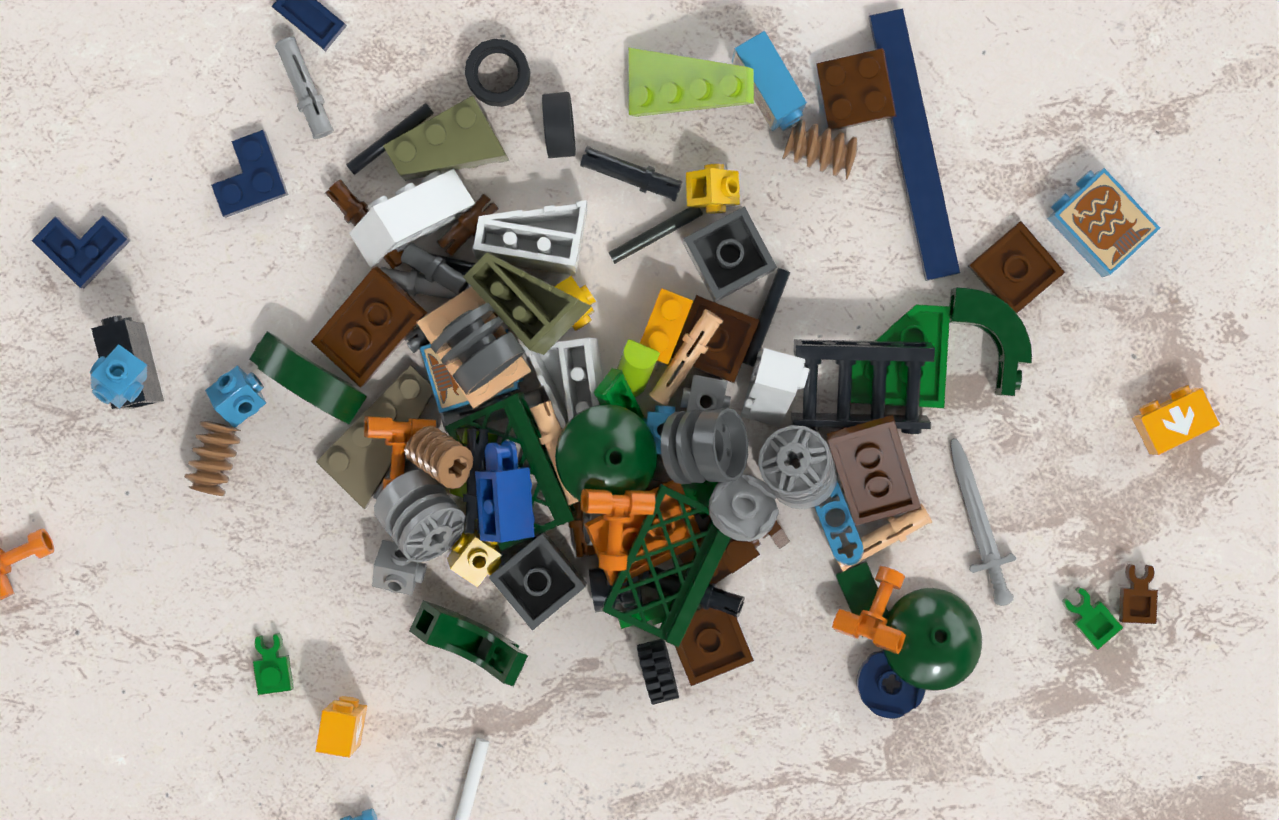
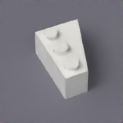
M454 169L443 174L439 170L426 176L422 180V184L415 187L413 183H409L400 188L395 193V197L388 199L386 196H382L368 205L370 211L349 234L370 268L379 264L380 260L388 252L394 249L398 252L404 250L408 246L407 243L423 235L427 237L456 220L459 214L464 215L475 204Z
M587 200L578 201L576 204L557 207L551 205L544 206V209L523 212L522 210L479 216L473 246L476 260H480L486 253H490L514 266L576 276L587 215Z
M588 337L556 342L545 355L523 347L535 368L541 386L544 387L551 400L554 413L562 429L570 419L582 410L600 405L594 394L595 389L603 380L597 338Z
M766 348L760 350L751 375L741 417L780 427L797 390L804 389L809 373V368L804 367L805 359Z

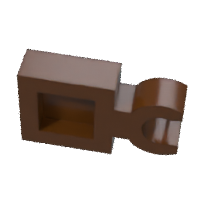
M1127 564L1125 574L1130 581V588L1120 587V622L1157 623L1158 590L1148 589V584L1153 580L1155 574L1153 566L1145 565L1144 575L1141 578H1137L1135 575V565Z

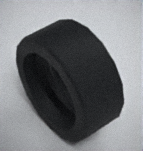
M491 39L481 42L471 51L466 60L465 77L468 86L478 100L489 106L504 107L514 104L525 94L530 83L531 72L525 54L517 45L508 40ZM495 53L511 57L518 69L515 84L509 90L501 93L485 89L478 78V68L482 60L488 55Z
M570 93L543 94V124L548 158L575 156V132Z

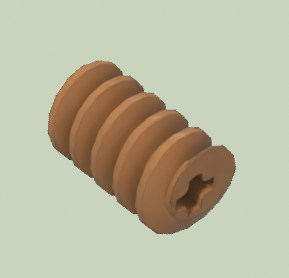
M801 119L795 127H792L782 159H785L790 152H794V163L798 164L802 157L806 156L808 168H811L816 160H818L820 172H824L830 164L832 165L833 176H837L842 169H845L847 180L857 154V137H851L847 144H844V133H838L834 140H832L830 128H826L821 135H818V124L814 123L808 131H805V120Z
M201 421L199 425L208 432L207 434L196 435V439L204 443V446L192 448V452L200 456V460L188 462L191 467L196 469V473L185 474L184 477L193 483L192 486H189L193 490L216 496H224L226 491L218 484L228 483L229 477L221 471L233 469V464L225 458L237 455V452L229 445L240 443L241 439L233 434V432L241 430L216 422Z
M434 426L423 427L417 431L407 442L404 450L406 458L410 462L421 468L445 487L451 489L460 488L467 481L473 465L471 451Z

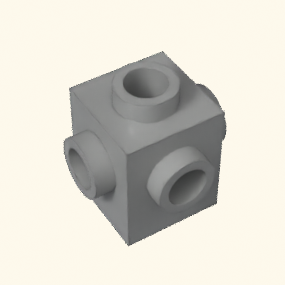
M693 375L691 388L684 387L680 407L687 408L686 412L693 410L704 412L707 409L729 408L731 396L725 395L728 381ZM703 395L709 396L712 400L709 408H703L700 405V398Z
M382 540L374 563L372 587L389 590L393 593L412 595L416 582L421 584L423 582L426 563L409 561L395 542Z

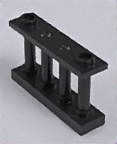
M794 339V356L805 359L804 367L809 368L808 377L803 389V413H791V421L794 426H806L817 432L819 427L848 428L890 416L885 414L887 366H890L891 361H904V365L907 366L905 415H893L897 429H901V432L905 434H920L922 429H931V422L927 415H919L921 367L925 366V362H934L935 347L931 342ZM822 360H835V364L839 365L837 413H816L818 365L822 364ZM856 360H869L870 365H873L871 414H851L852 366L856 365Z

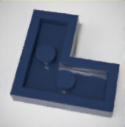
M264 130L231 141L243 173L211 184L223 217L227 218L289 195L268 136Z
M55 216L31 241L77 286L84 289L131 240L106 216H102L82 238L73 232L59 217Z

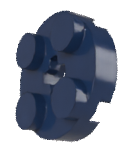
M883 650L871 653L858 671L857 690L862 702L874 714L880 717L895 719L905 716L904 714L909 713L913 708L916 709L924 698L926 690L913 687L897 676L888 664ZM891 674H894L895 680L900 682V687H895L892 689V693H888L882 681L883 679H888Z

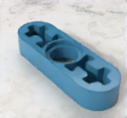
M837 481V485L830 496L832 500L839 496L840 501L829 502L822 508L815 506L835 559L843 565L850 566L861 560L864 548ZM834 508L841 509L845 513V521L838 527H832L826 522V514ZM851 527L852 533L845 534L850 545L856 544L858 547L853 550L854 556L847 558L846 554L839 555L838 550L843 548L839 536L833 540L831 534L843 533Z

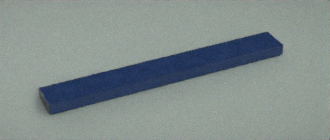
M901 8L870 15L869 23L875 50L883 48L885 51L897 117L890 118L925 281L960 274L904 10Z

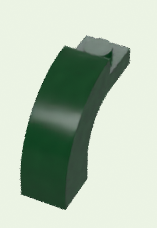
M960 287L951 289L949 302L950 323L978 327L991 337L998 352L995 395L1015 396V390H1020L1022 383V370H1017L1018 364L1032 363L1031 342L1022 320L1007 303L988 292Z
M268 331L257 344L255 351L249 358L268 377L320 410L347 424L351 423L367 398V395L352 384L312 362Z
M424 600L409 632L425 644L459 655L480 666L503 684L513 687L528 657L526 653L519 649L520 645L495 630L457 612Z

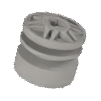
M791 425L778 429L766 439L760 450L758 465L763 480L773 490L779 502L790 508L809 509L819 506L830 497L837 485L838 472L830 448L818 432L806 426ZM798 458L801 465L797 469L794 468L793 463L791 462L793 459Z
M414 470L398 476L383 489L374 505L375 517L388 534L392 536L393 541L406 558L417 563L429 561L446 552L461 537L466 526V516L447 495L442 485L423 470Z

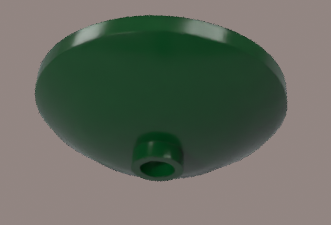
M596 405L576 414L563 428L556 446V468L565 489L580 502L583 489L607 490L612 495H624L626 490L645 491L656 469V443L647 424L631 410L617 405ZM613 451L618 454V461L615 464H612L609 460V456Z
M924 588L904 595L888 611L885 617L888 620L886 626L902 631L906 637L899 654L885 649L883 651L891 669L903 681L918 689L939 691L960 684L973 672L981 655L982 633L975 614L961 598L946 590ZM936 631H940L943 634L944 639L942 643L936 641Z

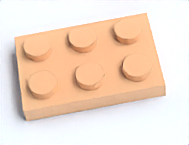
M471 286L419 320L417 324L432 344L443 332V329L453 320L469 310H474L486 304V302ZM493 313L484 323L486 324L497 317ZM501 325L493 335L498 338L507 333ZM451 347L438 353L440 359L451 350ZM521 356L507 369L476 391L466 395L460 386L459 388L473 409H475L530 373L531 369ZM459 359L445 366L453 377V374L463 363Z

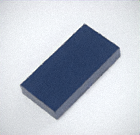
M276 0L271 6L325 52L347 26L317 0Z

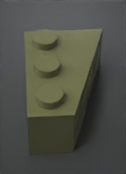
M473 95L383 145L397 172L405 181L423 178L438 170L443 174L452 169H470L480 165L509 161Z
M486 253L463 276L486 303H490L495 310L494 312L530 351L545 355L592 307L490 253Z

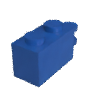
M504 441L501 445L497 443L487 444L485 448L486 470L475 471L480 541L502 543L535 537L530 468L518 467L517 448L513 441Z

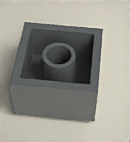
M745 206L683 239V245L714 302L770 274L777 268Z
M546 532L541 533L489 576L490 580L532 631L587 585V582Z

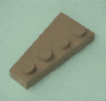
M410 365L316 461L363 509L367 508L376 489L386 476L391 466L392 446L385 445V438L364 437L365 416L390 417L393 421L408 422L409 418L419 419L434 394L431 384Z

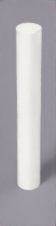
M476 739L455 820H469L489 746L488 740Z

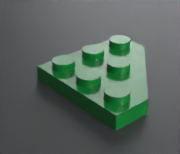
M916 304L875 340L931 342L935 347L934 362H925V366L921 367L919 407H945L950 306ZM856 360V365L852 366L851 403L871 404L873 365H870L869 360ZM891 361L890 366H887L885 405L906 406L907 366L904 365V361Z

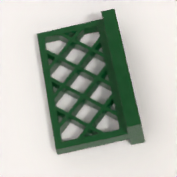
M523 392L512 395L445 426L449 436L466 447L467 444L461 442L456 431L457 428L466 424L479 429H489V433L503 438L501 444L507 440L520 444L523 455L518 467H525L524 463L527 459L531 468L530 474L535 476L538 483L534 495H532V509L536 502L549 507L554 520L543 525L534 522V536L559 525H564L578 517L574 505H568L567 503L568 501L545 444L541 445L539 438L542 436ZM501 408H504L509 419L505 433L487 426L491 413ZM485 416L482 424L474 421ZM512 428L516 437L509 435ZM480 431L476 443H479ZM540 490L545 500L538 497ZM530 538L498 542L501 551Z
M660 484L655 495L653 515L645 516L627 553V569L618 572L601 611L664 639L667 643L679 648L731 537L724 535L714 525L712 519L706 530L694 534L688 516L701 511L710 515L709 507ZM666 494L677 499L681 513L663 520L659 507ZM684 503L694 507V509L686 511ZM655 515H657L659 522L652 524ZM684 519L689 536L671 542L665 525ZM661 527L666 545L648 551L644 540L647 532ZM703 537L698 546L696 539ZM691 541L695 555L692 561L679 565L673 548ZM642 546L644 553L637 555L640 547ZM669 550L674 567L656 574L650 556ZM646 558L652 576L633 582L629 572L632 563ZM687 569L685 576L683 578L681 571ZM677 573L680 582L677 592L664 597L658 579ZM625 578H627L629 584L622 586ZM654 581L659 599L641 605L635 588ZM631 590L637 607L625 612L612 607L618 594ZM673 600L668 609L666 602ZM662 604L665 617L660 628H657L647 623L643 611ZM639 613L641 620L631 615Z

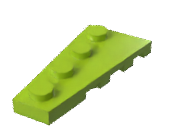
M628 47L629 115L639 117L754 104V69Z

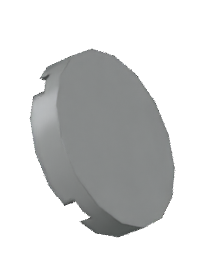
M742 474L736 481L719 482L709 499V514L714 525L724 535L739 541H753L765 536L774 526L779 510L773 490L764 481L751 475Z

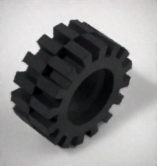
M664 639L637 645L640 666L651 704L654 705L679 698L674 671Z

